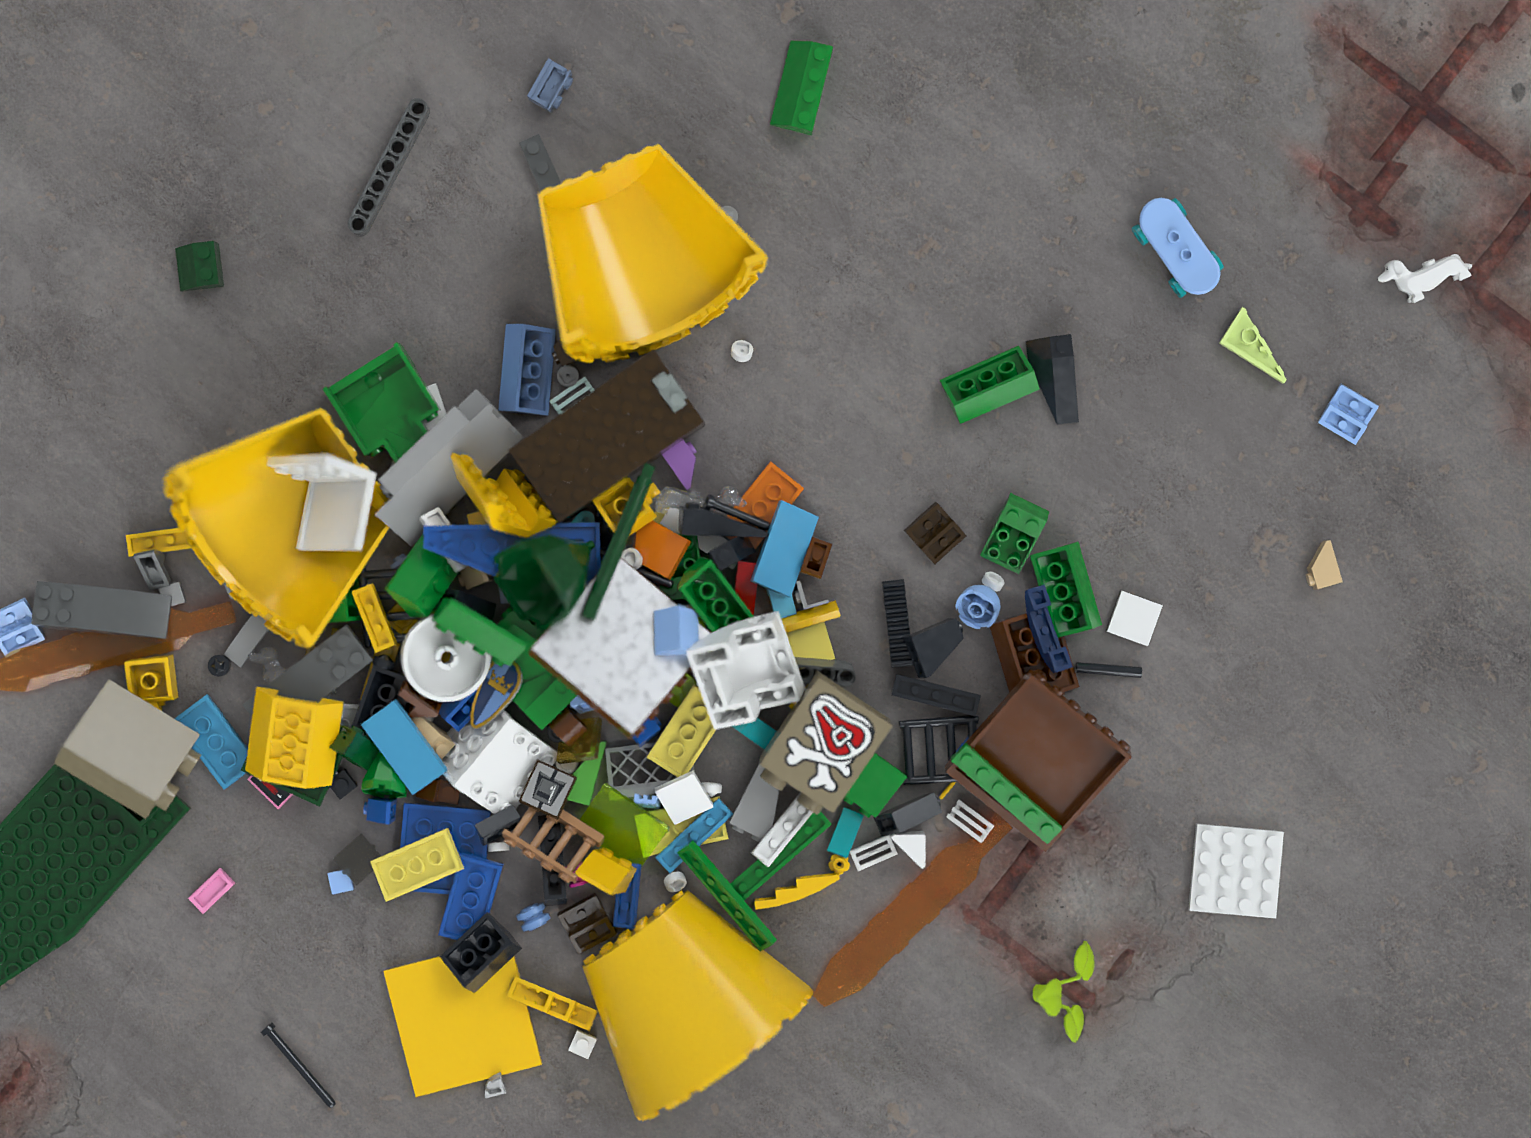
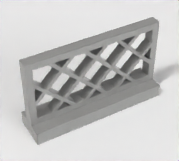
M647 743L641 747L631 745L605 749L611 801L634 799L635 794H639L642 797L643 795H648L649 797L657 796L655 788L671 781L670 779L673 777V774H670L665 781H660L654 777L661 767L659 765L652 774L642 767L650 753L645 749L653 748L655 743ZM641 749L647 756L638 764L630 756L635 750ZM624 751H630L628 755L624 753ZM620 752L625 756V759L617 767L611 762L610 753ZM628 759L638 766L631 776H628L621 770ZM694 765L692 766V768L690 769V771L694 770V772H695ZM612 766L616 769L613 774H612ZM639 769L649 775L645 783L638 784L632 779ZM619 771L628 780L623 786L614 787L613 778ZM653 778V779H654L655 781H657V782H649V781ZM630 781L634 783L633 785H627Z

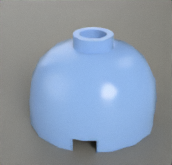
M973 585L965 589L958 597L956 610L958 608L959 618L967 626L980 629L981 627L988 628L996 621L1001 605L999 597L993 589L985 585Z

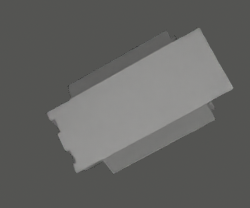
M475 389L458 407L454 406L379 479L382 483L380 488L388 496H392V498L375 515L412 547L423 534V524L419 520L421 516L439 507L446 517L468 495L457 480L450 457L452 453L470 456L475 466L482 471L483 477L486 478L507 457L506 454L509 452V449L518 444L524 437L480 391Z

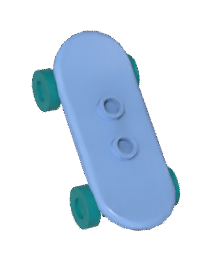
M1155 198L1143 207L1139 218L1140 225L1136 224L1131 228L1133 234L1143 246L1150 242L1173 275V278L1168 280L1179 298L1185 296L1186 291L1196 295L1211 291L1219 282L1220 270L1224 268L1221 260L1212 250L1209 251L1187 220V213L1184 207L1176 198L1172 200Z

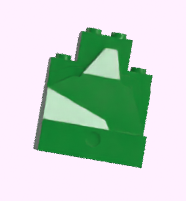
M398 342L393 344L394 347L332 386L323 388V391L364 456L371 455L374 457L383 451L381 447L385 446L395 463L429 431L423 421L430 422L439 416L437 412L441 410L416 370L415 364L405 348Z
M509 607L502 613L501 617L503 619L498 624L495 622L493 624L527 643L526 648L515 659L522 671V684L512 700L543 730L577 695L529 655L530 648L547 629L543 631L537 629V623L534 624L530 619L527 621L521 620L515 611Z

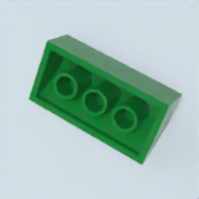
M790 41L770 122L771 126L812 135L833 46L813 41Z
M1019 345L940 380L950 406L960 424L1040 389L1035 372Z
M422 534L385 589L410 617L428 618L458 572L454 571L444 556L423 548Z
M1079 541L1030 555L1038 585L1045 584L1051 605L1047 608L1058 638L1102 625Z
M699 558L684 572L677 588L711 633L733 623L754 617L711 559Z
M450 598L442 600L431 619L432 622L436 623L434 628L445 634L447 631L454 634L453 639L463 645L468 642L473 645V651L482 656L485 653L492 657L490 661L500 667L503 664L510 666L527 646V643Z

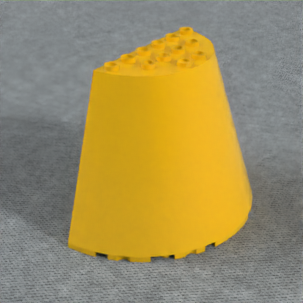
M659 144L647 146L633 155L627 154L616 162H608L601 167L599 172L586 171L575 179H567L560 185L553 188L547 187L538 193L562 343L568 355L571 354L572 358L580 359L582 362L592 363L594 358H601L606 363L614 362L618 359L625 360L630 358L629 353L637 351L640 356L690 335L691 331L689 328H693L697 324L701 328L704 327L712 319L723 314L724 310L729 307L728 303L734 298L740 300L750 290L749 288L759 279L757 272L762 273L768 258L766 254Z
M322 408L176 466L164 478V483L166 484L164 486L165 496L168 499L171 497L173 502L170 509L172 516L177 521L180 531L186 529L189 535L186 541L210 574L220 585L226 583V586L231 590L229 595L239 602L249 614L252 613L255 617L259 615L266 620L264 626L270 631L279 634L287 641L294 638L296 645L309 648L315 643L390 528L375 515L390 500L382 492L381 485L375 481L362 550L301 551L296 549L309 481L292 479L291 474L276 473L274 468L266 466L268 457L328 454L369 470L364 463L359 464L357 462V452L346 443L342 431L333 425L330 415L325 410H322Z
M682 890L671 897L673 901L668 905L662 903L653 910L654 912L651 917L644 916L637 921L634 930H624L618 935L615 943L609 941L600 948L601 950L598 955L591 954L583 960L584 965L582 967L634 1115L639 1121H645L660 1114L658 1110L663 1107L666 1110L676 1107L681 1102L691 1098L692 1093L703 1090L748 1057L747 1054H750L755 1048L758 1050L770 1038L776 1035L782 1028L781 1025L784 1019L792 1020L808 1003L807 999H811L814 992L809 985L766 951L762 950L760 952L747 936L688 890L684 893Z

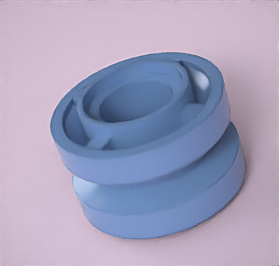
M543 902L532 904L522 909L516 915L518 921L524 922L521 926L523 932L527 930L532 931L544 925L550 919L549 913H543L545 909Z

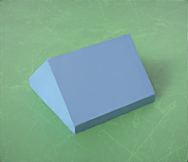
M680 605L655 610V655H687L686 651L699 641L698 614L695 610Z

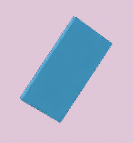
M780 500L768 530V537L765 538L750 581L787 598L791 597L819 517Z
M208 694L174 718L200 734L192 748L201 754L200 759L223 790L246 774L241 771V768L247 757L248 747Z
M397 699L361 724L412 795L448 770Z

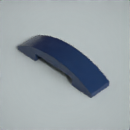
M1045 584L1025 590V605L1029 626L1036 646L1045 663L1053 673L1072 668L1066 646L1061 648L1047 608L1051 605Z

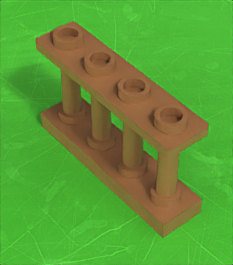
M529 807L512 833L506 829L503 830L502 836L505 838L504 842L513 848L515 846L523 850L522 853L529 859L536 858L541 862L540 865L548 871L553 869L567 883L570 881L573 883L577 882L578 876L573 872L590 847L595 845L600 848L604 842V835L565 810L562 811L559 820L547 815V820L530 844L520 839L519 836L535 813L539 811ZM559 822L565 826V832L547 856L537 850L552 826ZM578 834L583 837L584 842L565 868L555 860L572 835Z

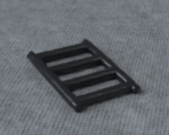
M363 568L358 575L359 588L368 585L367 579L393 577L399 568L366 571V568ZM388 591L377 592L380 600L394 599ZM405 611L385 613L388 621L417 619L418 622L423 619L410 617ZM362 620L365 648H370L372 643ZM407 633L394 634L396 642H403Z
M961 716L899 721L900 729L903 728L905 774L907 776L903 785L957 782L949 774L936 775L933 727L946 726L949 761L956 753L955 726L968 725L969 739L976 731L979 717ZM911 728H924L927 775L914 776Z

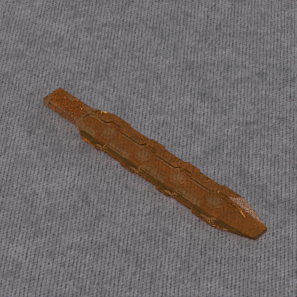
M231 601L192 612L171 608L167 639L93 632L79 634L77 632L41 645L34 644L13 650L0 659V691L27 692L63 679L85 676L92 671L106 667L124 665V662L130 659L142 658L153 654L160 655L178 650L196 633L237 622Z
M995 813L988 820L994 827L982 843L971 837L967 842L945 847L930 862L931 865L912 883L909 882L899 892V896L881 913L878 912L861 933L850 943L845 944L830 959L813 994L823 1007L861 991L895 954H899L927 923L930 924L940 914V910L958 893L961 894L976 879L981 859L1013 829L999 814ZM985 824L982 826L983 829L988 827ZM979 830L976 832L978 836L983 834Z

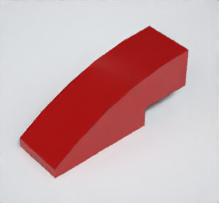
M738 561L735 592L754 616L757 584L750 580L756 563Z

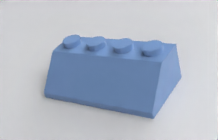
M506 324L498 411L548 416L553 368L552 353L554 352L553 346L555 345L556 329L526 324Z

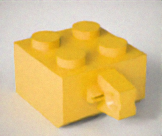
M630 477L623 479L593 500V503L613 533L616 530L635 484ZM655 483L650 485L630 535L657 517L650 506L653 503L652 499L661 493Z
M173 655L137 658L124 662L129 692L161 711L165 701L178 698Z

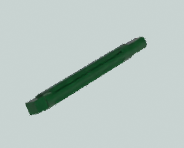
M645 463L641 475L637 476L581 612V616L595 621L652 483L651 477L655 470V467Z

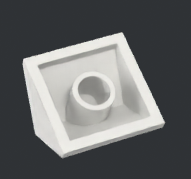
M904 831L899 834L890 835L891 839L922 869L925 867V834L923 831Z

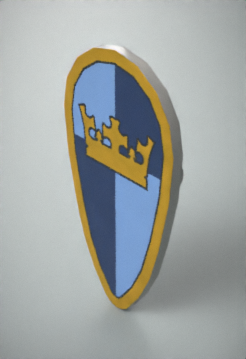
M516 661L510 666L503 664L502 667L493 662L490 664L487 676L477 689L472 704L471 726L473 728L480 729L492 722L519 691L522 684V671Z

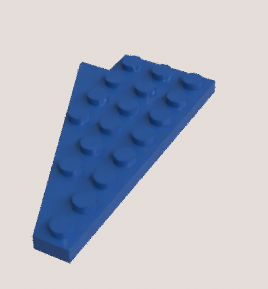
M599 522L556 523L554 526L528 538L492 529L490 525L423 526L424 549L494 577L498 572V564L494 563L493 556L518 541L544 535H554L584 543L591 540L595 543V548L591 550L586 586L595 577L601 566Z

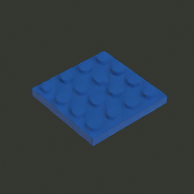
M404 803L400 848L449 828L459 856L463 852L487 859L488 844L482 845L475 825L490 817L491 811ZM455 873L413 891L450 894Z

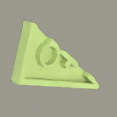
M1242 307L1219 344L1279 382L1285 383L1287 379L1284 376L1283 370L1276 363L1271 350L1265 340L1261 338L1257 327L1252 323L1246 309Z

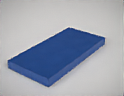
M461 852L460 859L464 869L455 873L439 936L458 940L484 914L490 913L503 868L502 863Z

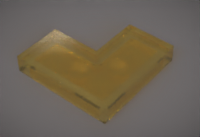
M600 717L581 719L588 727V730L571 746H568L563 741L558 742L556 762L565 764L598 759L602 719Z

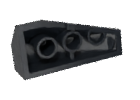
M1071 334L1025 341L1027 360L1035 372L1039 388L1046 399L1056 424L1079 422Z

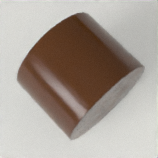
M567 706L548 724L554 733L568 746H571L588 730L584 722Z

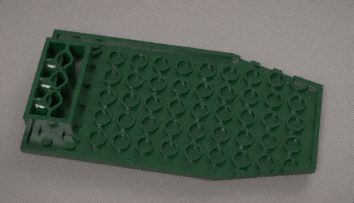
M54 764L0 824V986L74 938L192 808L176 795L166 811L155 805L148 817L144 818Z

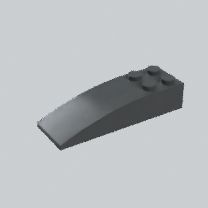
M37 581L31 624L39 628L167 639L172 596L123 589Z
M345 625L264 688L279 690L278 696L318 703L322 698L373 661L374 658L352 629ZM255 695L243 704L251 717L253 715Z

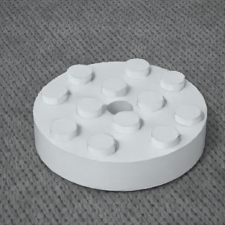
M434 614L429 615L428 618H423L412 626L405 636L400 656L403 673L410 685L427 698L442 702L460 700L473 693L483 683L490 667L491 656L486 653L483 656L472 650L473 645L468 642L464 645L453 639L454 634L449 631L445 634L434 628L436 623L431 621ZM444 651H448L451 654L450 660L446 663L439 660Z

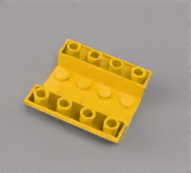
M451 454L450 457L457 480L492 529L528 538L556 524L557 521L551 515L552 512L543 504L542 498L535 493L534 487L526 481L525 475L521 471L504 468L496 481L491 478L485 479L482 471L475 466L470 456L466 454Z
M257 686L245 770L261 781L306 789L332 785L337 753L329 747L334 743L340 732L344 702L322 698L319 703L282 697L278 696L279 690Z

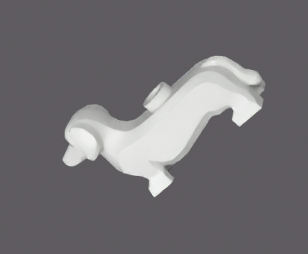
M1453 254L1436 262L1434 259L1422 263L1423 268L1410 272L1401 261L1392 260L1385 265V272L1377 280L1384 283L1394 279L1398 289L1409 295L1408 303H1416L1424 299L1422 291L1434 289L1449 275L1453 276L1454 281L1458 279L1461 281L1470 277L1471 273L1468 269L1472 268V264L1464 263L1459 255Z

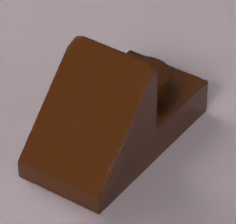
M812 537L800 572L821 579L832 544Z
M407 679L403 681L398 695L406 702L411 703L407 711L409 717H436L439 714L442 701L425 697L415 690Z
M436 778L416 792L415 797L431 802L439 801L458 805L461 791L455 788L448 780Z

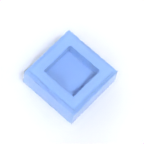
M350 868L327 873L332 895L354 890Z

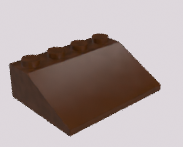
M1027 612L994 622L990 626L1009 693L1030 669L1035 673L1038 671L1043 674L1049 685L1052 687L1056 685L1063 692L1080 687L1074 667L1056 673L1049 669L1034 641ZM1059 637L1058 640L1061 648L1066 646L1070 657L1065 637Z

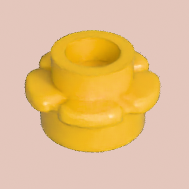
M836 854L831 856V861L828 863L829 869L834 871L835 874L839 873V875L843 874L844 871H848L850 867L848 857L846 859Z

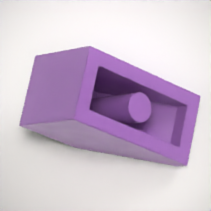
M682 440L662 455L688 491L692 485L696 462L694 454L697 451L690 441L685 443Z

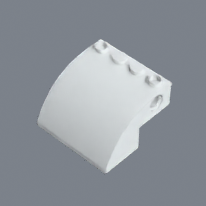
M779 611L748 618L723 627L700 639L686 651L714 730L755 721L761 709L800 701L803 692L806 690Z

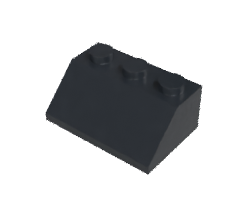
M373 665L352 725L366 732L361 724L395 699L398 700L407 712L410 703L398 695L401 685L406 679L405 675L398 671H390Z
M487 912L451 945L440 958L465 989L475 993L512 959L522 947L510 932Z

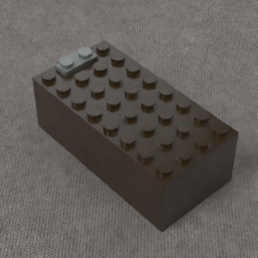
M653 349L509 449V452L559 523H566L593 504L594 499L623 479L638 473L643 469L645 463L651 464L661 457L664 452L704 427L705 423Z

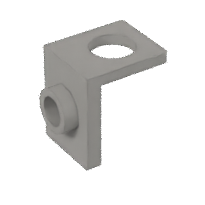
M800 580L796 581L798 590L794 591L797 603L802 602L804 610L829 603L827 599L807 605Z

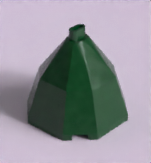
M544 535L518 541L493 556L494 563L498 564L495 582L517 616L523 621L530 619L536 622V628L543 631L566 619L584 593L591 550L595 548V543L591 540L584 543L554 535Z

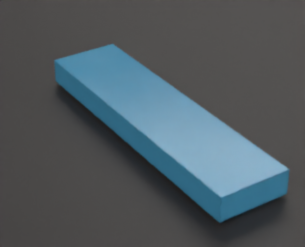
M718 798L713 803V808L704 811L655 858L671 873L683 862L677 854L680 848L691 841L700 846L734 813Z

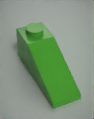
M602 740L572 774L577 777V781L568 797L569 801L588 806L591 804L607 741Z

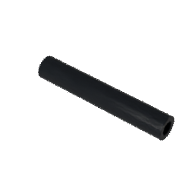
M1077 662L1076 673L1141 678L1142 667Z

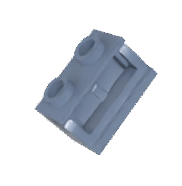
M548 58L527 95L528 99L552 113L554 108L558 109L563 100L561 97L565 89L568 90L573 82V78H571L572 72L570 70L567 71L566 68Z

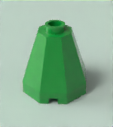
M379 751L362 780L361 790L364 794L384 798V795H390L389 798L397 799L407 797L408 788L381 751Z

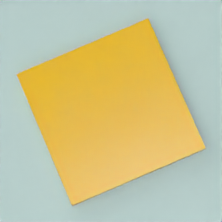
M440 956L383 971L415 1097L489 1079L499 1072L504 1075L542 1065L528 1006L507 997L515 976L520 978L515 956L475 993L465 989Z

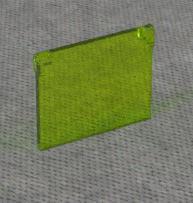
M606 782L580 818V821L604 835V842L601 847L613 851V856L619 859L622 857L632 863L641 864V867L670 828Z

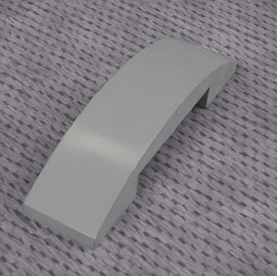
M252 615L234 638L224 655L242 668L254 653V649L269 631L264 626L266 620L259 615L257 617Z

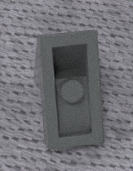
M155 549L133 555L149 590L167 587L171 584V579L164 566L166 554Z

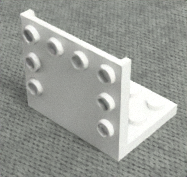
M328 454L268 457L266 466L274 468L276 473L291 474L292 479L309 481L296 549L301 551L362 550L376 473Z
M503 710L492 722L480 729L473 728L470 719L459 732L453 727L448 731L447 734L455 745L442 759V762L448 768L443 775L459 791L496 814L511 805L515 809L520 805V796L537 759L552 766L561 754L513 720Z

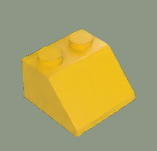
M602 847V849H594L579 866L575 874L604 892L615 895L627 891L637 869L631 866V861L622 857L619 859L613 856V851Z

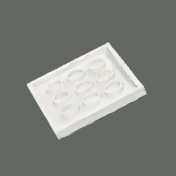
M1196 824L1188 910L1276 918L1284 832Z

